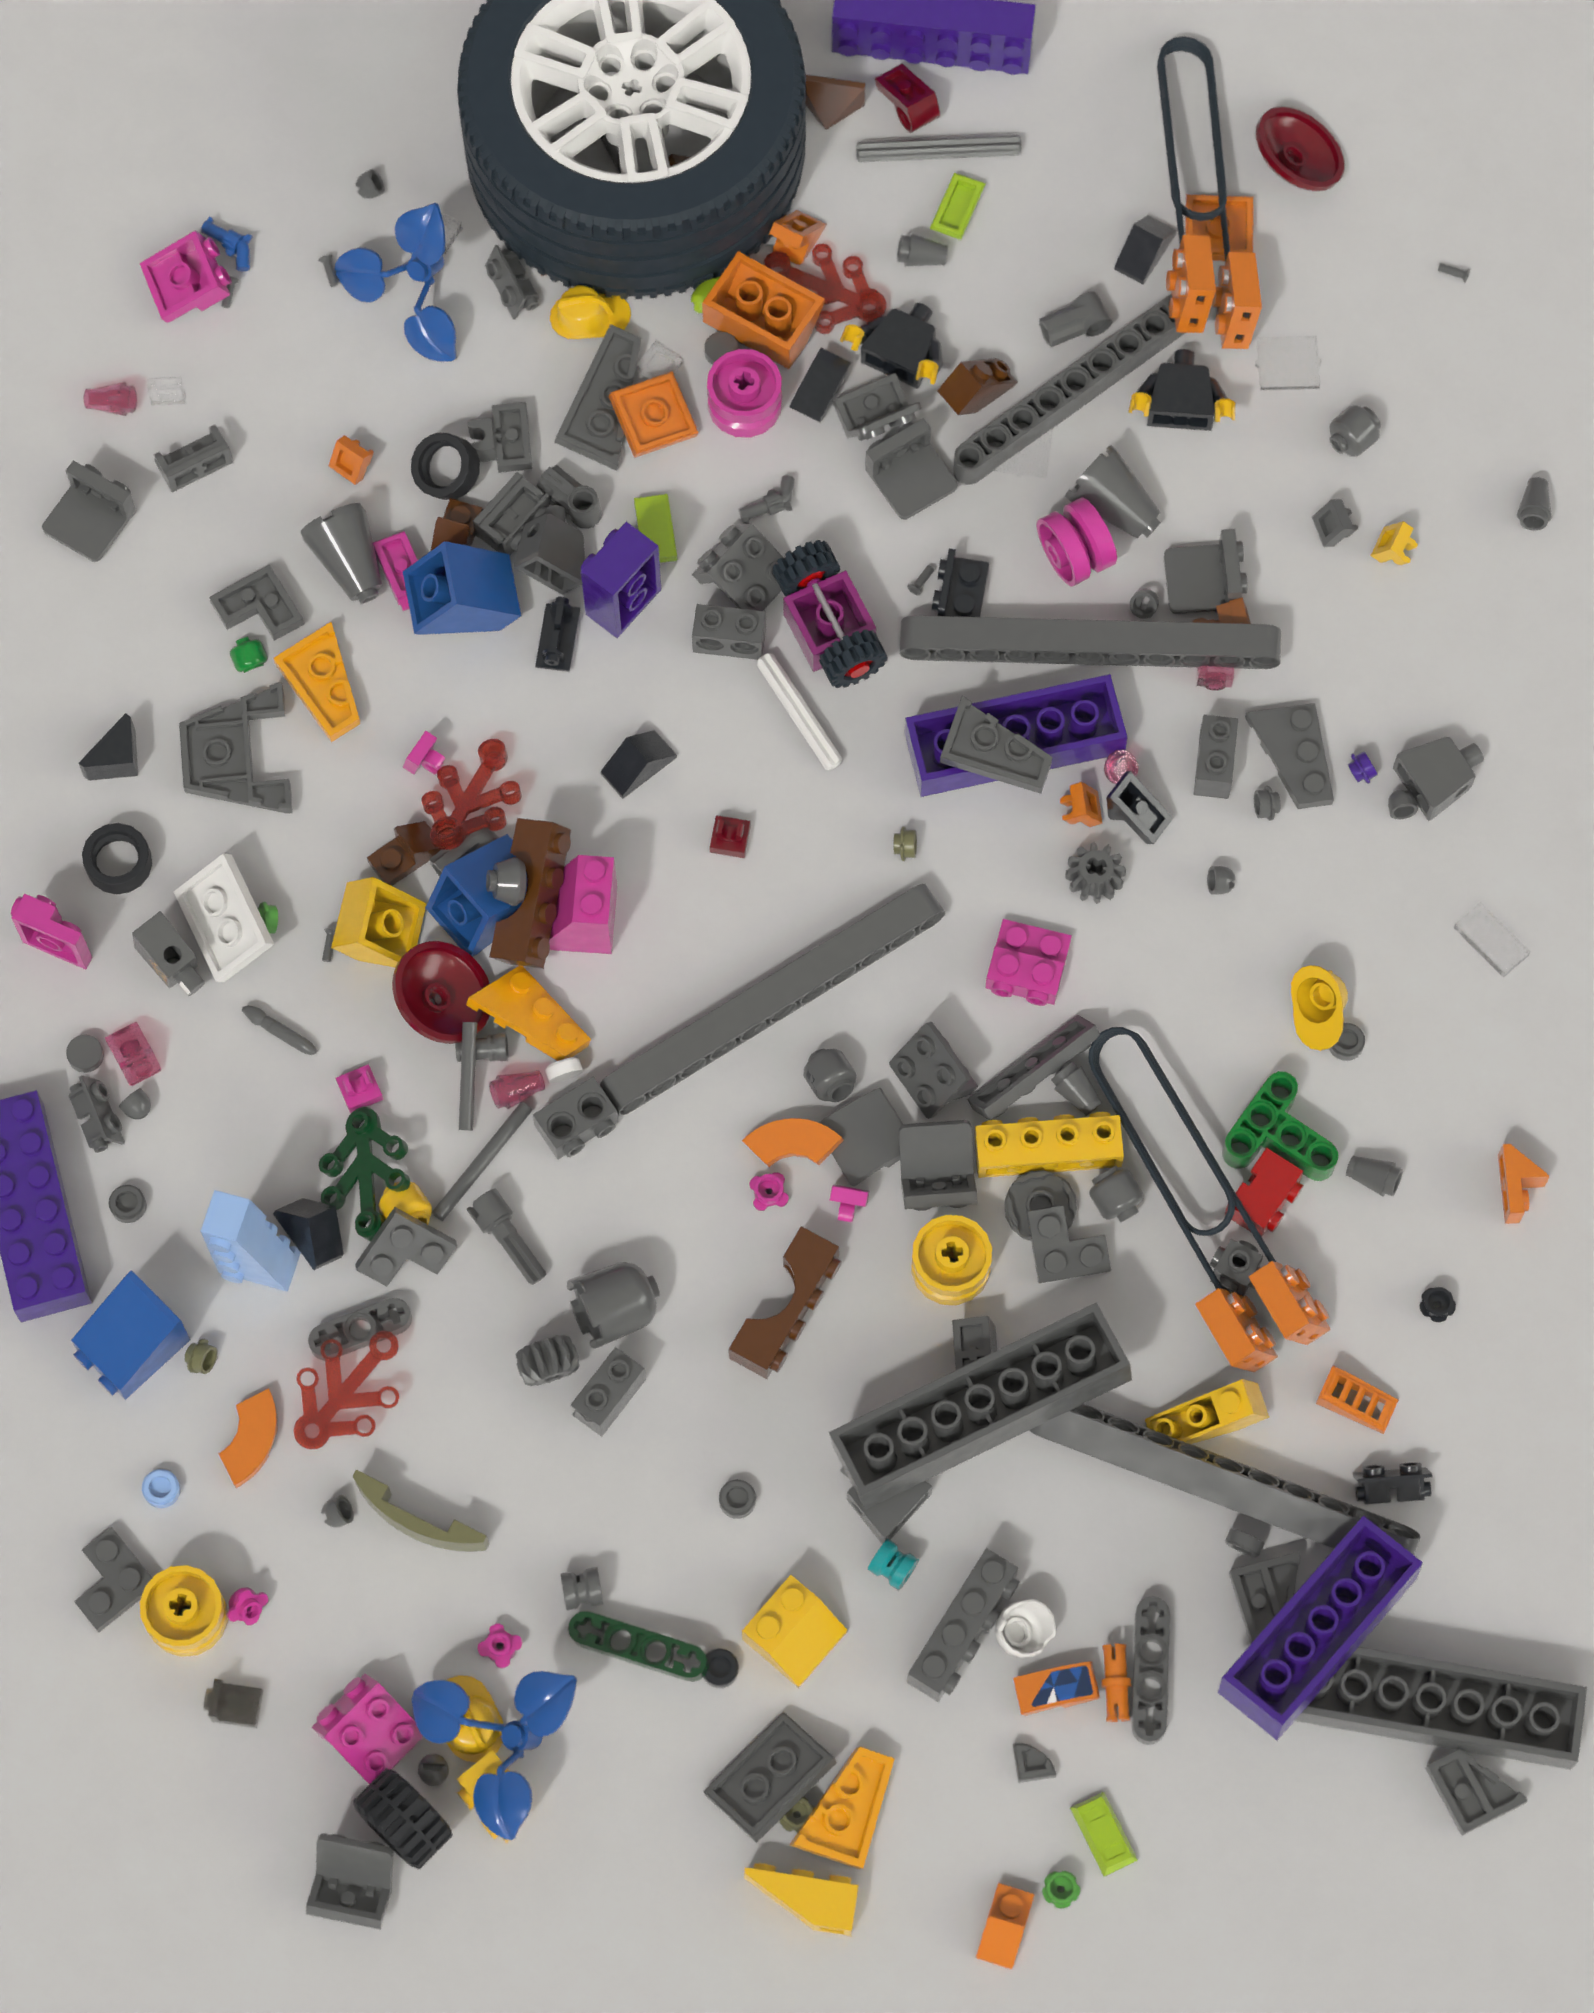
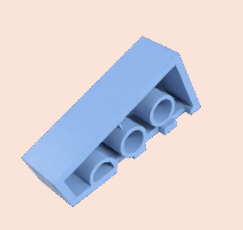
M214 1190L201 1228V1234L218 1272L221 1273V1277L234 1283H242L243 1280L288 1292L301 1254L299 1249L295 1246H289L291 1241L287 1236L280 1235L278 1237L276 1235L278 1227L274 1223L265 1220L266 1215L250 1199Z

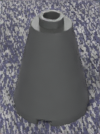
M1109 445L1106 449L1109 456L1105 457L1101 453L1075 482L1077 484L1074 487L1077 489L1075 494L1069 489L1065 497L1071 502L1084 497L1096 508L1105 521L1136 538H1139L1142 534L1148 538L1160 525L1161 522L1157 517L1161 512L1119 452L1112 445Z
M353 503L332 510L333 515L322 520L321 516L314 519L300 533L303 541L350 600H359L360 604H364L379 596L377 591L382 588V582L366 510L360 503Z

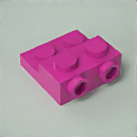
M196 230L139 263L160 317L167 323L195 307L204 311L230 295L227 285L231 283V278L223 266H218L216 257L220 255V251L216 243L210 237L205 238Z
M25 893L23 897L19 896L12 906L11 918L22 942L86 970L92 960V955L81 933V929L68 921H62L56 904L51 899L42 895H37L34 898Z
M1003 919L989 966L985 988L991 989L992 993L1001 997L1015 995L1026 998L1029 1003L1038 1006H1045L1047 1003L1055 1005L1072 935Z

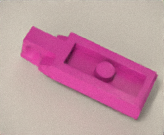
M405 531L373 542V546L398 605L405 611L409 609L403 571L418 560Z

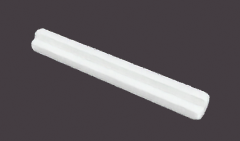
M767 653L757 660V667L823 767L828 771L838 767L842 763L841 755L774 654Z

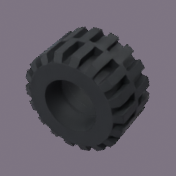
M385 1768L353 1800L355 1810L362 1819L411 1867L421 1869L453 1836L450 1826L412 1785L394 1770Z

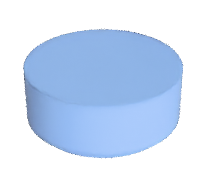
M157 1469L150 1472L144 1478L142 1493L151 1506L167 1508L173 1505L179 1498L180 1484L172 1472L165 1469Z

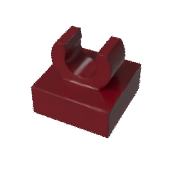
M716 815L710 843V853L745 858L751 821Z

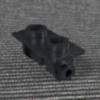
M556 597L555 602L551 604L546 603L535 668L570 672L580 607H572L569 604V599L566 597Z
M1421 1463L1399 1464V1469L1385 1470V1466L1369 1465L1362 1467V1472L1353 1473V1477L1357 1482H1362V1486L1355 1487L1356 1501H1363L1364 1505L1390 1503V1489L1396 1488L1398 1502L1423 1501L1425 1497L1431 1496L1432 1493L1430 1481L1424 1482V1478L1432 1477V1473L1426 1467L1422 1468Z

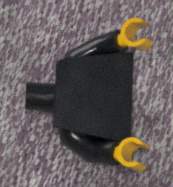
M915 303L909 314L899 309H892L887 316L881 315L862 326L846 325L840 338L842 343L844 341L852 342L851 349L853 351H857L862 344V364L886 375L896 373L899 381L916 389L920 387L923 377L929 378L930 384L935 385L937 374L943 366L941 343L935 338L936 328L927 323L933 312L922 303Z
M1180 349L1174 353V363L1160 364L1158 373L1150 374L1136 393L1132 394L1128 413H1132L1133 410L1143 411L1144 416L1148 417L1147 426L1211 431L1214 411L1215 422H1220V417L1224 416L1230 417L1231 421H1235V402L1228 399L1217 379L1210 377L1207 366L1194 365L1195 354L1193 351Z

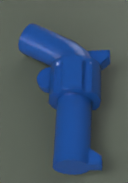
M209 216L207 221L203 223L201 232L221 242L228 256L236 254L237 271H249L250 249L248 244L253 238L252 235L244 236L232 229L227 231L215 225L213 218Z

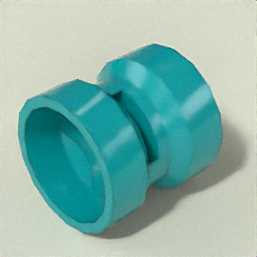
M887 1539L870 1562L868 1571L876 1576L883 1575L888 1579L889 1585L899 1591L913 1573L919 1559L910 1553H902L898 1550L897 1544Z

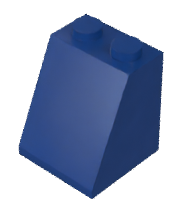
M444 541L403 571L414 634L501 631L521 617L509 554Z
M508 834L446 865L425 907L454 942L472 957L492 943L496 922L513 915L522 904V902L516 906L506 904L494 899L492 892H488L486 889L487 871L493 870L495 863L516 857L510 853L513 840ZM526 872V892H527L528 878H527V872Z
M131 1270L71 1341L77 1350L73 1356L86 1370L93 1366L100 1373L101 1377L98 1379V1382L112 1396L118 1392L126 1400L190 1341V1338L182 1321Z

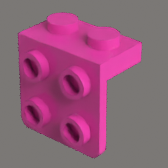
M364 1674L362 1677H356L347 1684L343 1691L344 1695L335 1704L326 1706L318 1714L317 1722L311 1728L322 1739L332 1745L355 1771L370 1784L385 1768L392 1769L423 1738V1735L418 1730L416 1722L380 1683Z

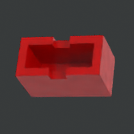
M1268 1148L1265 1149L1251 1169L1250 1173L1252 1175L1248 1179L1251 1184L1247 1185L1243 1182L1236 1191V1195L1261 1237H1263L1267 1229L1271 1232L1275 1231L1284 1217L1280 1210L1287 1201L1293 1204L1304 1185L1299 1183L1303 1170ZM1227 1204V1208H1226V1211H1225V1216H1226V1213H1227V1211H1228V1204ZM1235 1206V1213L1232 1217V1220L1240 1226H1242L1243 1228H1245L1246 1230L1250 1231L1243 1217L1241 1216L1240 1212Z

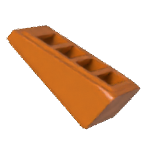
M1332 1366L1316 1404L1384 1434L1398 1399L1356 1376ZM1337 1383L1344 1386L1339 1399L1332 1396ZM1351 1389L1357 1392L1352 1406L1345 1403ZM1364 1395L1371 1398L1365 1413L1358 1410ZM1379 1401L1385 1405L1379 1419L1376 1420L1371 1416Z

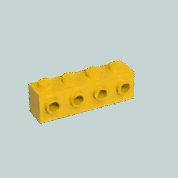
M1095 1112L1086 1118H1075L1074 1115L1064 1114L1055 1116L1053 1120L1039 1121L1036 1117H1025L1017 1120V1123L1003 1124L1001 1120H988L982 1122L980 1126H975L974 1143L978 1178L1024 1175L1030 1171L1039 1170L1065 1172L1113 1168L1115 1166L1117 1168L1122 1167L1124 1151L1120 1115L1111 1116L1109 1112Z

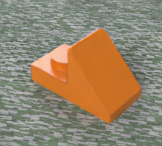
M799 210L778 219L773 223L769 233L777 238L773 252L797 265H801L823 233L826 224Z
M1503 1144L1498 1153L1504 1220L1505 1224L1520 1223L1525 1211H1529V1193L1527 1189L1522 1190V1188L1544 1187L1549 1180V1175L1514 1146Z
M998 1883L976 1959L1010 1970L1013 1969L1035 1894Z

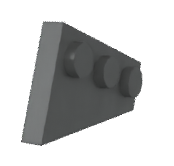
M962 695L940 757V763L1041 794L1053 757L1021 735L1014 734L998 723V719L989 713L986 715L974 707L972 702Z
M1315 703L1246 712L1245 719L1249 726L1255 730L1261 741L1260 745L1278 770V776L1297 809L1332 805L1334 798Z

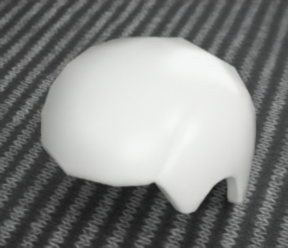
M1035 1599L1019 1600L1009 1604L1002 1610L995 1624V1635L999 1645L1007 1654L1020 1659L1042 1653L1048 1642L1056 1634L1053 1613L1046 1604Z

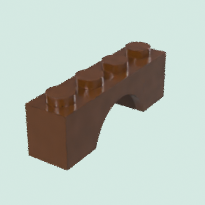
M517 818L510 853L524 862L528 887L524 901L519 909L507 919L496 922L490 958L506 964L544 969L545 960L550 951L549 940L552 925L557 915L556 905L559 890L564 880L563 870L566 855L571 845V829L550 821Z
M802 1226L800 1227L783 1256V1267L791 1276L795 1287L790 1303L775 1316L765 1319L746 1318L728 1349L729 1359L765 1379H768L772 1371L777 1373L780 1371L788 1356V1353L784 1351L790 1340L795 1342L798 1340L806 1325V1322L802 1320L808 1309L814 1311L817 1308L824 1294V1291L820 1290L826 1278L832 1280L841 1266L842 1261L838 1259L839 1246Z

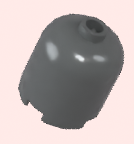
M627 1262L617 1263L570 1279L567 1282V1289L575 1291L576 1299L570 1301L578 1326L583 1335L590 1332L593 1340L590 1341L591 1348H599L649 1325L655 1316V1298L660 1296L658 1285L653 1276L647 1277L643 1270L635 1264Z

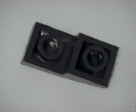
M820 348L789 408L821 423L835 393L837 394L852 363Z

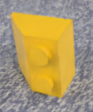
M375 877L347 882L331 948L357 961L396 968L401 957L418 943L427 903Z
M790 1575L743 1628L742 1640L799 1688L848 1630L815 1594Z

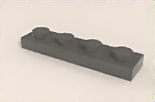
M1076 1015L970 1096L967 1100L972 1109L988 1120H992L994 1117L1005 1113L1011 1104L1022 1096L1031 1093L1036 1085L1049 1075L1060 1071L1063 1065L1078 1053L1086 1051L1091 1046V1043L1100 1035L1096 1025Z

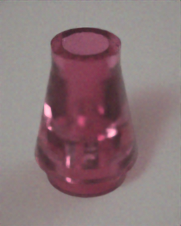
M126 382L86 389L84 392L85 408L126 416L128 413H134L136 410V389L133 385H127Z
M535 1070L532 1072L497 1075L496 1080L489 1082V1089L493 1102L498 1109L503 1107L510 1109L537 1092L545 1090V1083L541 1072Z

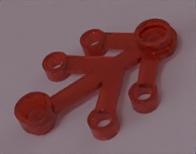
M817 244L812 249V261L821 268L825 280L792 267L789 256L784 252H771L764 259L766 267L770 269L781 267L783 271L777 273L805 288L817 292V295L825 298L823 306L837 301L848 305L833 312L825 310L820 312L815 329L821 334L831 333L836 324L854 318L870 322L886 312L884 296L877 290L869 288L863 274L862 260L856 256L845 258L842 269L844 276L852 279L856 292L843 287L832 260V249L827 244ZM820 252H824L828 256L825 258H819L816 255ZM849 265H856L858 269L851 271L847 267ZM871 304L875 306V309L868 310L864 306ZM827 319L830 321V324L824 326L819 321Z
M489 739L481 743L478 748L481 765L465 792H463L459 783L460 778L456 767L445 765L437 771L439 785L447 790L455 809L451 816L446 815L444 801L438 791H429L421 798L424 811L431 815L434 821L430 838L436 848L451 850L460 846L465 836L486 827L489 830L498 831L506 826L505 812L500 807H491L483 815L466 820L467 816L472 812L501 801L507 805H513L522 798L520 786L515 781H506L500 787L481 794L493 772L502 769L508 760L505 744L501 740Z
M389 1331L375 1333L369 1342L370 1351L343 1383L340 1357L343 1353L342 1345L335 1339H328L323 1342L320 1351L326 1364L328 1401L319 1412L315 1387L319 1382L318 1373L313 1368L306 1367L298 1372L296 1378L298 1385L301 1387L303 1415L294 1425V1437L300 1446L314 1450L324 1446L329 1437L354 1434L360 1437H368L374 1433L376 1424L369 1415H360L355 1421H330L341 1409L373 1406L391 1409L398 1404L399 1393L391 1386L383 1387L380 1391L354 1393L381 1360H390L397 1354L399 1344L394 1334ZM383 1338L391 1342L390 1350L385 1353L377 1349V1342ZM330 1343L336 1344L339 1348V1352L335 1357H328L324 1352L325 1347ZM304 1372L314 1374L315 1381L312 1385L305 1386L301 1383V1376ZM387 1390L394 1392L396 1396L395 1401L390 1405L384 1404L381 1400L382 1393ZM362 1419H368L372 1424L371 1430L367 1433H361L357 1429V1424ZM309 1424H316L319 1427L317 1437L309 1438L306 1436L305 1428Z

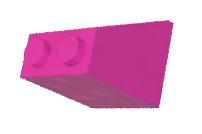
M578 855L564 866V880L559 890L556 905L557 915L552 925L549 940L550 950L612 954L617 899L614 857Z

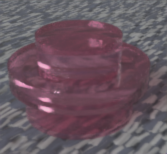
M1125 750L1112 752L1107 757L1104 765L1105 776L1113 784H1117L1126 771H1131L1137 776L1139 770L1138 762L1133 754Z

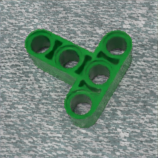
M1278 1071L1266 1080L1227 1134L1222 1149V1156L1230 1167L1242 1169L1252 1163L1262 1148H1268L1303 1170V1175L1309 1179L1323 1181L1332 1175L1338 1161V1151L1336 1146L1329 1140L1288 1114L1298 1092L1296 1078L1290 1073ZM1274 1087L1285 1088L1289 1096L1285 1098L1276 1097L1271 1089ZM1256 1114L1263 1115L1268 1119L1269 1123L1265 1126H1259L1252 1121L1251 1117ZM1286 1134L1293 1135L1298 1139L1299 1144L1288 1146L1282 1141L1281 1137ZM1241 1142L1248 1147L1249 1151L1244 1154H1238L1231 1148V1145ZM1323 1155L1328 1159L1329 1164L1318 1166L1312 1161L1311 1157Z

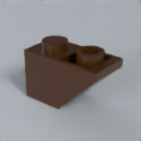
M997 358L963 361L958 364L937 392L957 415L974 414L1012 389L1017 384V381L1010 374L1011 370L1008 365Z

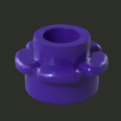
M1365 751L1356 756L1353 753L1351 754L1353 761L1347 765L1357 782L1364 779L1369 784V780L1378 775Z

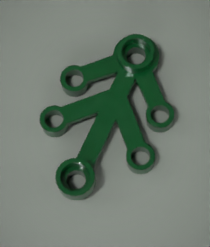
M361 1107L349 1115L345 1125L347 1135L334 1153L323 1155L319 1160L318 1166L320 1171L328 1177H337L343 1170L344 1161L355 1147L357 1148V1157L336 1186H329L323 1190L321 1203L336 1206V1210L341 1209L345 1204L346 1196L359 1179L361 1213L355 1219V1229L361 1237L371 1242L386 1220L376 1211L374 1173L382 1178L386 1186L392 1191L401 1192L407 1190L410 1186V1177L400 1169L391 1168L372 1154V1140L381 1145L384 1153L393 1160L404 1158L408 1152V1145L396 1135L390 1136L381 1129L379 1116L374 1110L368 1107ZM399 1143L398 1149L392 1152L394 1145ZM335 1161L334 1166L328 1170V1165ZM401 1176L400 1183L396 1186H393L395 1180ZM337 1194L336 1199L330 1203L331 1197ZM371 1220L370 1225L366 1227V1224Z

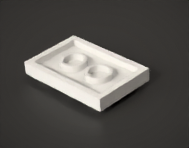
M221 854L174 891L216 982H226L274 945L232 854Z

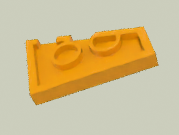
M332 622L273 658L277 668L331 742L361 724Z
M517 966L468 998L466 1004L476 1012L481 1009L495 1018L494 1023L504 1029L509 1026L525 1036V1042L557 1061L574 1057L586 1049L591 1041V1038L524 966Z
M863 1747L855 1748L789 1845L856 1869H863L895 1759Z

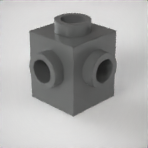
M1231 1239L1226 1249L1221 1246L1218 1247L1210 1262V1266L1215 1268L1213 1272L1223 1289L1229 1291L1230 1294L1235 1292L1244 1297L1249 1287L1255 1289L1248 1276L1260 1269L1263 1255L1259 1254V1250L1251 1243L1243 1240L1237 1242ZM1233 1262L1241 1266V1268L1236 1267Z

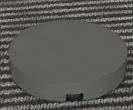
M1046 1170L1030 1171L1019 1176L1009 1188L1004 1202L1005 1218L1014 1232L1023 1239L1031 1241L1026 1211L1063 1205L1067 1229H1069L1073 1224L1077 1211L1076 1195L1066 1180L1053 1175L1052 1172Z

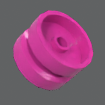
M738 349L725 353L714 362L707 378V402L711 419L721 431L734 437L751 438L765 433L775 425L781 414L782 377L777 365L767 355L750 349Z
M1084 497L1065 505L1063 515L1054 511L1037 520L1036 527L1043 550L1056 573L1070 587L1090 578L1091 569L1099 573L1117 563L1116 548L1111 534L1096 508Z

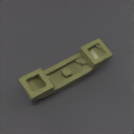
M355 1470L353 1478L362 1496L379 1516L397 1530L422 1543L442 1549L462 1552L487 1550L489 1541L486 1535L455 1519L446 1532L390 1504L388 1501L392 1493L388 1485Z

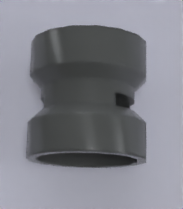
M597 1567L586 1569L580 1575H576L572 1571L560 1573L566 1611L578 1609L581 1603H589L591 1606L603 1604Z

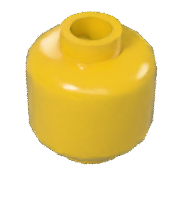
M395 1182L393 1186L398 1185L400 1182ZM410 1182L409 1188L401 1192L392 1191L388 1187L385 1188L378 1204L379 1212L385 1219L393 1208L396 1207L425 1224H429L432 1205L416 1183Z

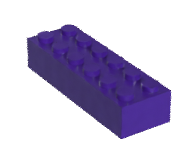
M834 0L832 52L840 53L843 56H869L877 60H905L911 64L923 62L938 64L947 68L958 66L971 68L976 71H1003L1010 75L1029 74L1036 4L1001 0Z
M1110 674L972 703L974 707L986 715L989 713L998 719V723L1014 734L1021 735L1053 757L1050 769L1125 754L1128 736ZM958 707L905 718L904 735L920 797L998 781L940 763V757Z
M37 1090L0 1100V1255L13 1310L21 1323L92 1304L44 1103Z
M1363 1516L1223 1675L1217 1693L1278 1741L1417 1580L1423 1562Z

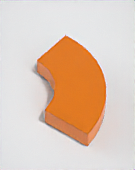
M789 1118L767 1123L752 1131L742 1141L770 1167L780 1159L792 1156L808 1158L815 1164L820 1165L844 1139L821 1123L801 1118Z
M269 1388L236 1405L239 1416L237 1434L231 1444L219 1453L236 1488L249 1481L262 1468L269 1457L277 1434V1410Z

